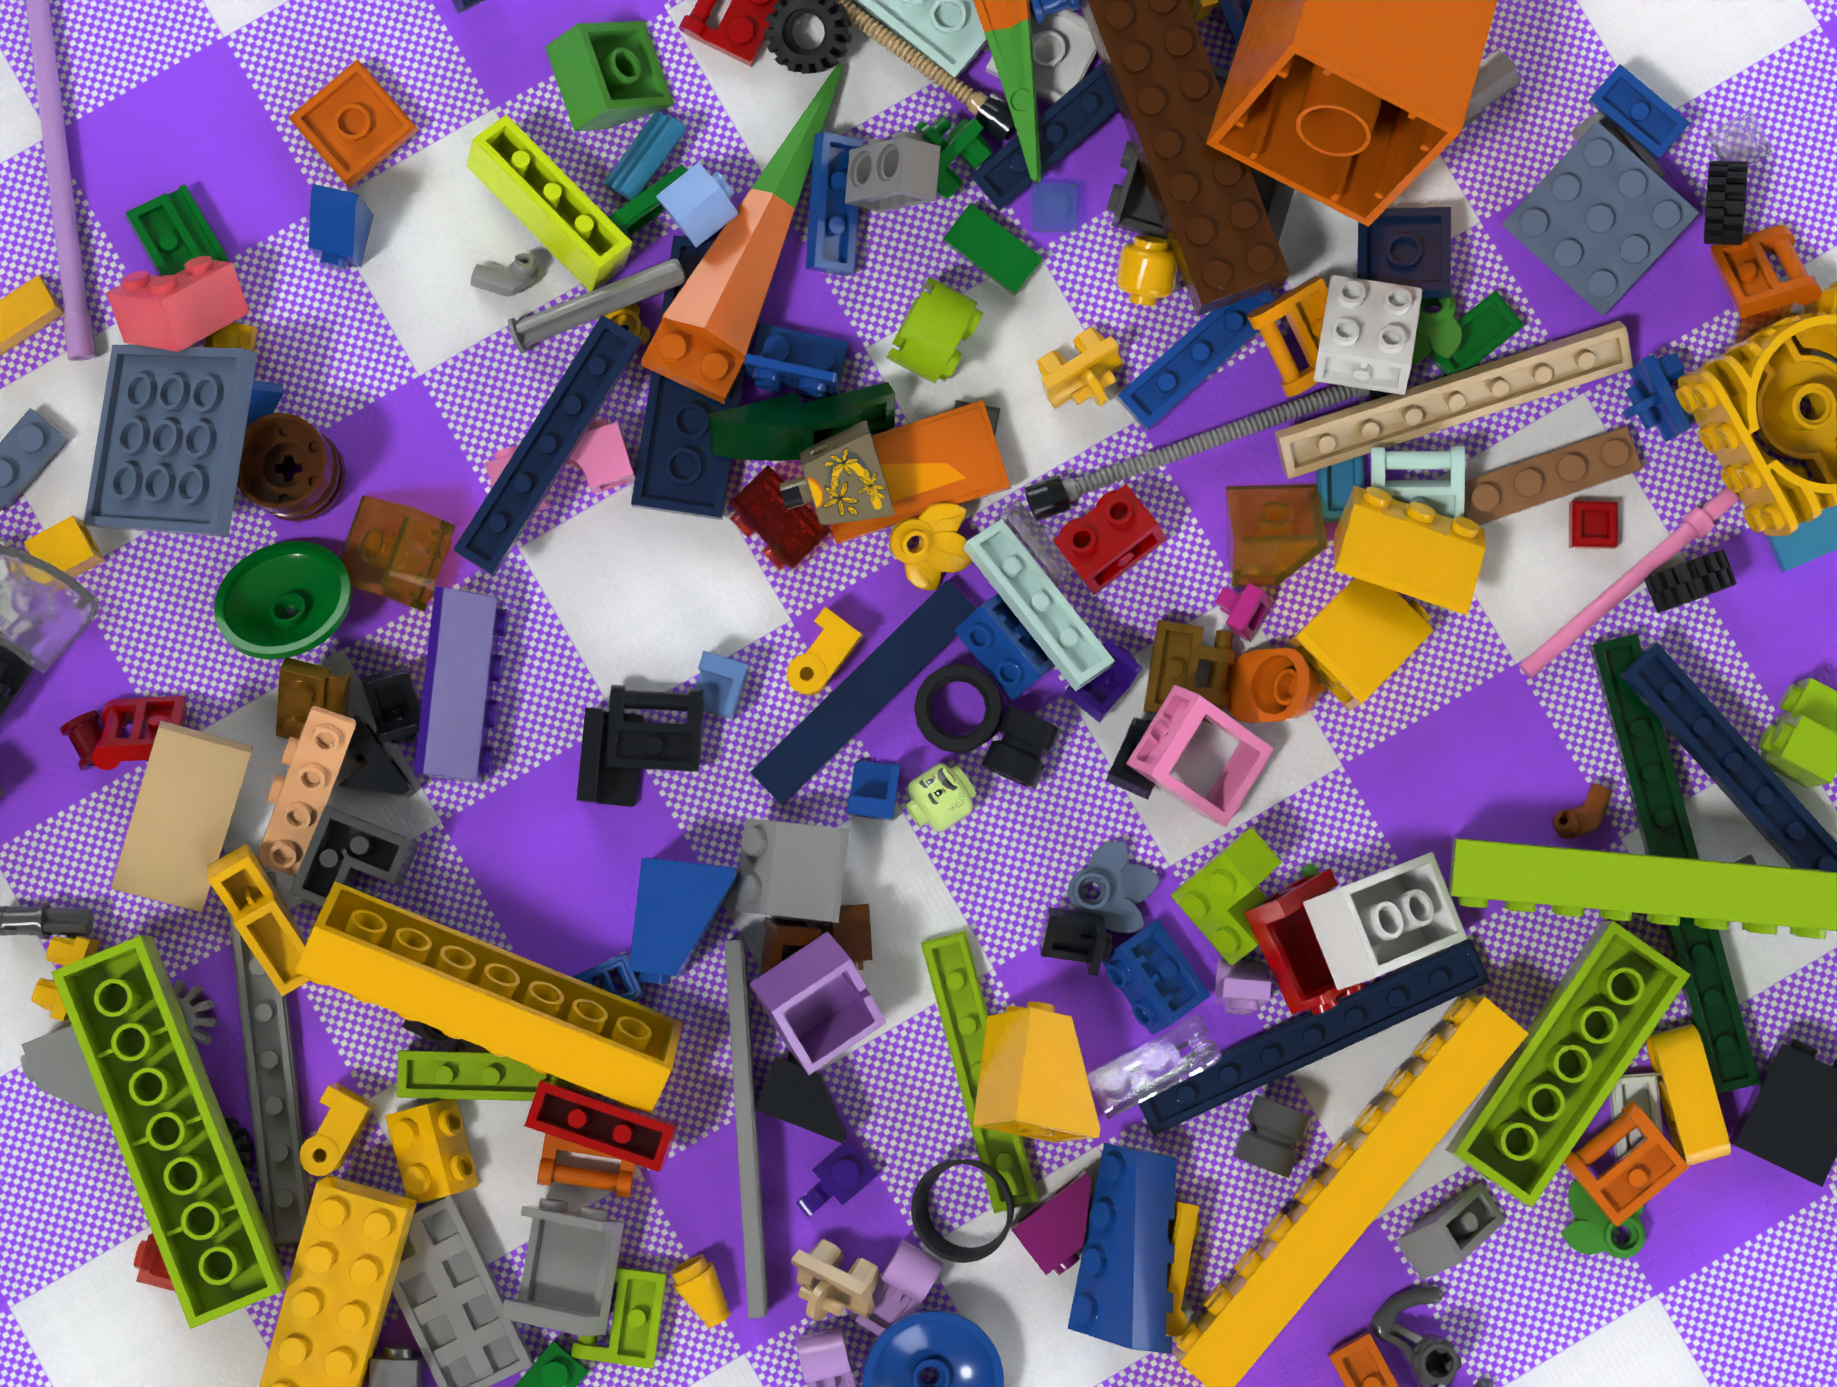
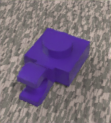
M846 1140L812 1169L821 1181L797 1201V1205L808 1217L816 1212L832 1196L843 1206L871 1182L877 1174L852 1144Z

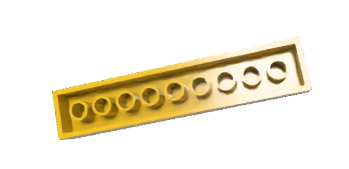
M1469 995L1463 1000L1461 997H1458L1448 1007L1442 1016L1446 1024L1437 1034L1433 1035L1429 1032L1418 1043L1412 1052L1417 1057L1407 1070L1404 1071L1399 1068L1387 1080L1382 1088L1387 1093L1377 1106L1374 1107L1372 1104H1369L1362 1110L1352 1124L1357 1128L1355 1133L1347 1142L1344 1143L1340 1139L1331 1147L1323 1158V1161L1327 1164L1324 1170L1316 1179L1310 1175L1300 1184L1293 1194V1197L1297 1200L1294 1206L1286 1215L1279 1211L1270 1220L1263 1230V1233L1267 1236L1256 1251L1249 1247L1239 1257L1233 1266V1269L1237 1272L1226 1287L1219 1283L1204 1300L1203 1305L1207 1310L1195 1323L1189 1319L1185 1331L1173 1338L1172 1341L1177 1345L1172 1350V1353L1178 1362L1207 1387H1235L1528 1036L1529 1033L1485 996Z

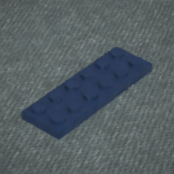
M673 236L670 260L673 258L679 260L684 269L686 281L714 241L706 240L696 248L687 237ZM684 284L665 291L660 323L662 316ZM745 365L725 404L652 371L631 499L632 507L723 520L732 458L712 454L710 450L708 414L741 406L746 375Z

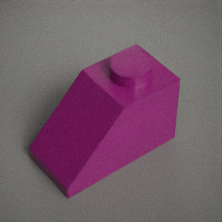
M1085 1170L1081 1171L1010 1226L1013 1233L1045 1275L1049 1274L1052 1270H1055L1060 1275L1080 1259L1076 1252L1084 1245L1092 1179Z

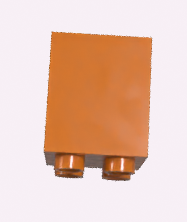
M1253 0L1206 144L1369 227L1461 133L1498 0Z

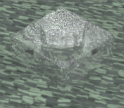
M1752 112L1712 130L1707 135L1719 161L1748 162L1749 166L1772 153Z

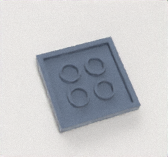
M1596 121L1501 225L1598 313L1604 316L1694 220L1699 212L1603 125Z

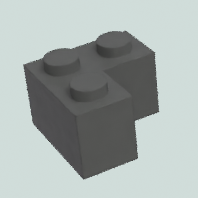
M325 806L289 894L323 907L334 881L352 888L359 871L391 884L403 886L420 842L335 808Z

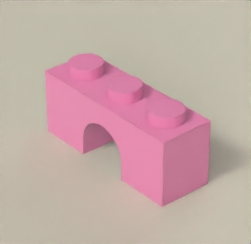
M608 419L593 421L565 466H575L584 471L589 488L593 494L634 482L635 471L618 422L609 424ZM518 446L497 451L494 453L495 460L485 462L492 487ZM545 496L536 512L550 508L547 496Z

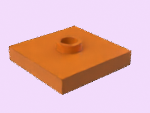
M358 59L288 117L349 189L419 131L416 125Z

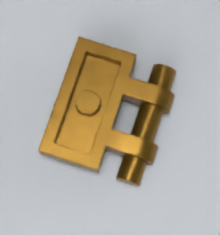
M1158 620L1143 712L1157 714L1174 685L1201 695L1222 711L1223 707H1228L1230 692L1226 691L1229 666H1234L1236 651L1232 650L1235 633L1216 630L1214 647L1201 645L1204 627ZM1199 661L1211 663L1208 688L1195 686ZM1205 717L1202 720L1203 722L1212 723Z

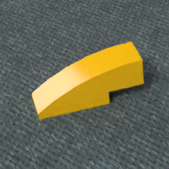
M248 843L208 865L207 880L232 915L234 926L281 996L310 981L307 976L295 972L307 940Z

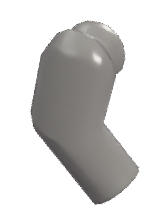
M527 253L518 254L515 256V261L501 271L477 264L472 273L471 286L507 297L513 296L532 285L536 280L539 272L536 259Z

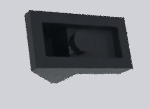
M359 715L352 717L356 720V726L348 750L358 762L366 759L368 763L342 781L339 786L411 797L417 793L384 744L378 743L375 732L367 720Z

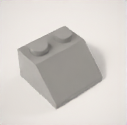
M745 819L734 911L839 923L849 829L782 821Z

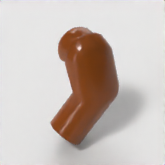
M1591 783L1583 805L1568 810L1563 809L1555 814L1553 827L1556 833L1562 838L1575 839L1598 830L1613 791L1604 786Z

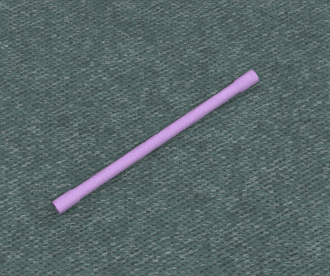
M26 0L65 312L63 323L68 360L71 361L90 360L96 357L92 320L87 307L49 0Z

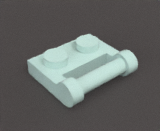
M1450 446V451L1385 452V447H1371V487L1380 488L1388 492L1393 499L1407 504L1411 502L1424 503L1432 507L1437 514L1452 519L1456 516L1464 517L1465 446ZM1450 469V480H1385V470Z

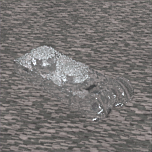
M1193 1015L1185 1018L1178 1024L1177 1028L1087 1073L1089 1085L1107 1119L1206 1070L1221 1059L1222 1053L1214 1041L1208 1040L1206 1036L1207 1027L1200 1016ZM1190 1045L1193 1049L1191 1053L1181 1058L1178 1051Z

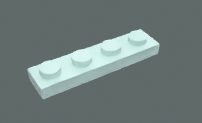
M1000 519L966 542L963 550L1075 692L1111 668L1115 660L1003 519Z

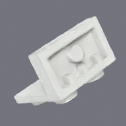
M1332 275L1330 277L1313 381L1405 395L1412 364L1422 289Z

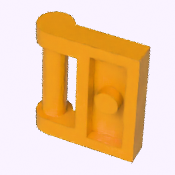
M1315 276L1273 302L1260 306L1247 315L1252 328L1259 330L1283 379L1280 385L1286 397L1298 395L1319 383L1313 380L1328 295V288L1322 277ZM1283 316H1286L1310 365L1303 371L1299 372L1275 322Z

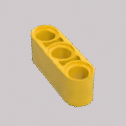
M1689 1024L1650 1035L1646 1040V1047L1652 1070L1657 1073L1659 1095L1674 1149L1688 1166L1730 1155L1731 1147L1703 1043L1695 1025Z

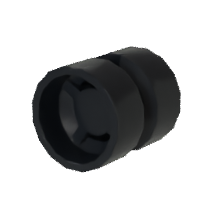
M1007 706L997 728L1002 739L992 741L981 765L1004 778L1035 790L1045 767L1040 760L1041 755L1052 754L1062 730L1035 715L1012 706Z

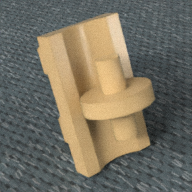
M821 1239L809 1253L798 1249L791 1259L792 1265L798 1267L797 1284L802 1286L798 1296L808 1301L806 1315L815 1321L822 1320L828 1312L839 1317L843 1313L844 1308L868 1319L875 1309L872 1294L880 1280L878 1267L863 1258H857L848 1273L838 1269L844 1260L842 1250L825 1239Z

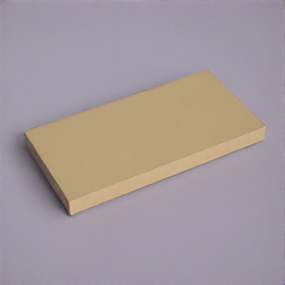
M160 720L111 889L203 912L211 886L207 880V866L217 861L220 857L252 754V745Z

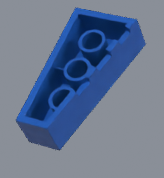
M1104 1143L1067 1329L1132 1350L1172 1354V1336H1166V1313H1173V1293L1167 1292V1264H1174V1245H1171L1168 1238V1222L1175 1219L1176 1157L1140 1148Z

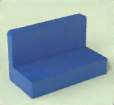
M1621 64L1618 65L1588 101L1657 160L1660 159L1690 124L1687 119Z

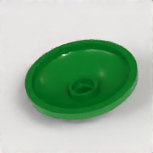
M302 541L269 545L243 558L225 576L215 597V620L224 639L234 649L243 654L260 659H283L300 655L326 641L343 623L352 602L353 588L351 578L340 558L325 547Z

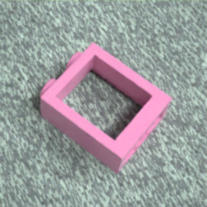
M1174 685L1126 764L1200 816L1227 827L1232 817L1241 808L1242 801L1252 784L1263 772L1274 748L1201 695ZM1204 717L1239 742L1206 798H1203L1170 775L1171 770Z

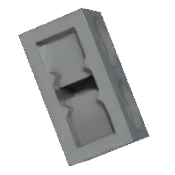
M898 132L895 134L894 139H871L868 141L867 146L849 150L845 204L883 213L936 201L941 146L923 142V136L917 133Z

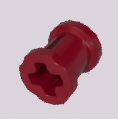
M96 710L75 717L59 729L62 736L69 737L80 758L78 762L80 770H88L95 767L92 761V752L102 735V729L98 723L100 715Z

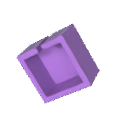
M828 931L749 983L786 1047L808 1075L887 1023L872 995L866 989L867 986L851 958Z

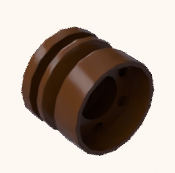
M278 412L261 416L246 426L237 481L238 488L246 498L278 519L296 523L317 519L334 506L343 492L346 471L343 456L329 438L299 416ZM297 464L302 468V471L295 473L292 481L287 477V472H294Z

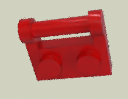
M697 0L690 16L685 15L678 27L679 30L687 36L752 67L767 38L764 37V29H769L770 23L766 21L767 15L774 12L775 8L772 6L777 0H732L717 30L708 27L706 22L718 0Z
M185 695L109 700L105 703L102 710L101 719L104 727L100 741L93 748V764L102 770H112L122 761L146 760L148 762L160 720L185 726L187 715ZM129 721H133L130 738H121L122 729L127 726Z

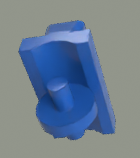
M1674 353L1657 359L1652 354L1640 360L1633 368L1628 369L1635 385L1625 391L1633 406L1621 412L1625 420L1638 415L1646 430L1657 425L1665 442L1692 428L1691 423L1695 421L1693 413L1689 414L1681 407L1670 386V383L1678 380L1679 377L1685 374V368L1677 354Z

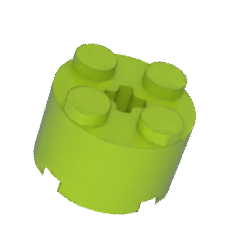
M928 276L922 288L929 291V293L922 290L919 298H915L892 343L900 349L897 350L892 347L887 353L886 359L935 384L938 379L945 382L948 377H951L963 354L955 350L960 339L966 341L969 336L973 335L984 312L976 309L978 302Z

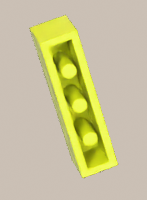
M507 114L473 138L467 167L589 292L600 288L624 269L633 242Z

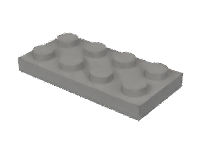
M450 1195L414 1213L392 1291L437 1386L489 1387L533 1365L535 1362L515 1321L501 1319L504 1298L455 1195Z

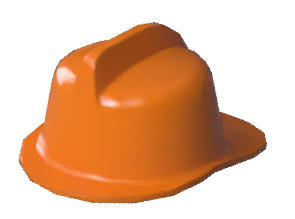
M1297 649L1253 650L1241 654L1235 659L1234 666H1229L1226 691L1230 692L1228 707L1226 708L1239 721L1249 723L1280 722L1287 719H1295L1307 714L1313 708L1318 694L1326 692V686L1319 682L1314 667L1306 661L1305 656Z

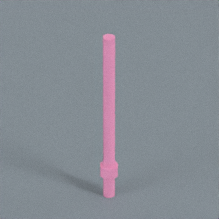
M1726 487L1701 509L1695 507L1682 518L1683 524L1520 663L1519 667L1529 678H1533L1639 587L1645 578L1653 575L1694 538L1702 539L1715 527L1713 522L1739 501L1736 493L1731 492Z

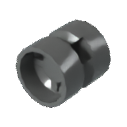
M1255 1095L1247 1116V1120L1252 1125L1251 1129L1241 1131L1232 1156L1289 1178L1298 1156L1297 1151L1293 1147L1294 1143L1304 1141L1312 1116Z

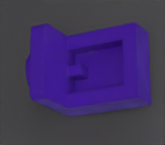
M1106 640L1102 645L1115 660L1111 668L1076 692L1069 685L1064 695L1099 723L1131 689L1142 670V667L1136 662L1135 657L1130 651L1124 647L1116 646L1109 640Z

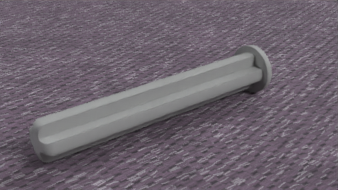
M673 258L519 321H516L515 318L508 319L509 330L518 350L523 354L528 351L527 346L597 319L601 315H607L682 285L686 281V275L679 260Z

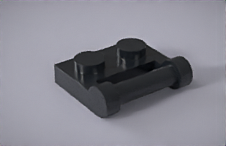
M611 685L606 767L700 772L704 689H690L689 693L634 691L626 690V685ZM625 709L688 711L687 724L624 721Z

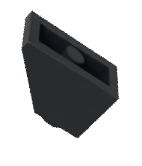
M790 1051L786 1058L779 1055L776 1056L755 1110L843 1144L847 1131L822 1073L816 1070L808 1075Z

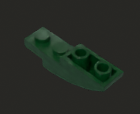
M889 382L806 403H802L796 392L708 414L710 450L713 455L758 461L800 460L799 453L859 422L867 420L871 434L895 428V392Z

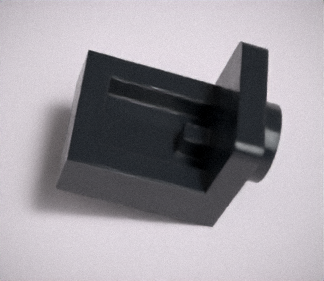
M408 666L363 677L362 686L376 724L375 735L378 743L390 741L393 744H399L413 739L419 732L421 705Z
M1133 718L1108 773L1106 782L1148 800L1155 784L1126 763L1152 721Z
M1048 907L1039 947L1040 955L1043 957L1084 962L1087 965L1088 975L1098 976L1101 961H1108L1110 958L1112 934L1106 933L1103 915Z

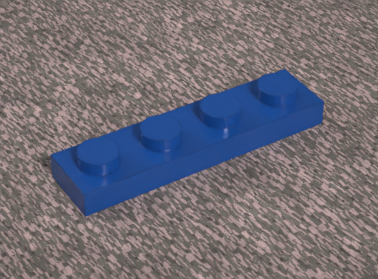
M1267 291L1211 311L1122 390L1116 399L1147 432L1259 332V330L1252 328L1247 315L1254 309L1269 304L1276 299Z

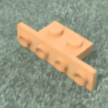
M313 706L310 709L306 723L304 722L299 739L289 737L280 762L289 765L285 777L275 775L267 797V801L275 803L257 854V859L262 866L296 877L321 814L328 802L355 730V719Z

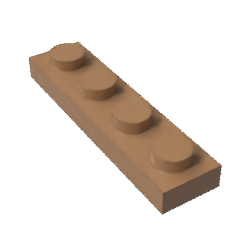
M1625 426L1465 481L1464 517L1481 526L1642 470L1643 468L1628 427Z

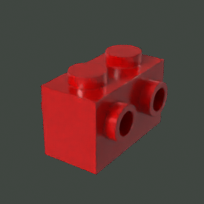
M1125 484L1118 490H1112L1104 494L1098 500L1096 507L1085 516L1075 518L1064 525L1059 535L1053 539V542L1092 594L1095 595L1165 542L1167 538L1157 521L1127 484Z

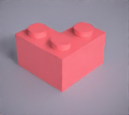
M200 256L184 264L185 269L175 275L155 276L149 275L147 271H137L124 276L121 279V285L106 292L124 343L180 352L249 314L233 263L212 260L210 256Z

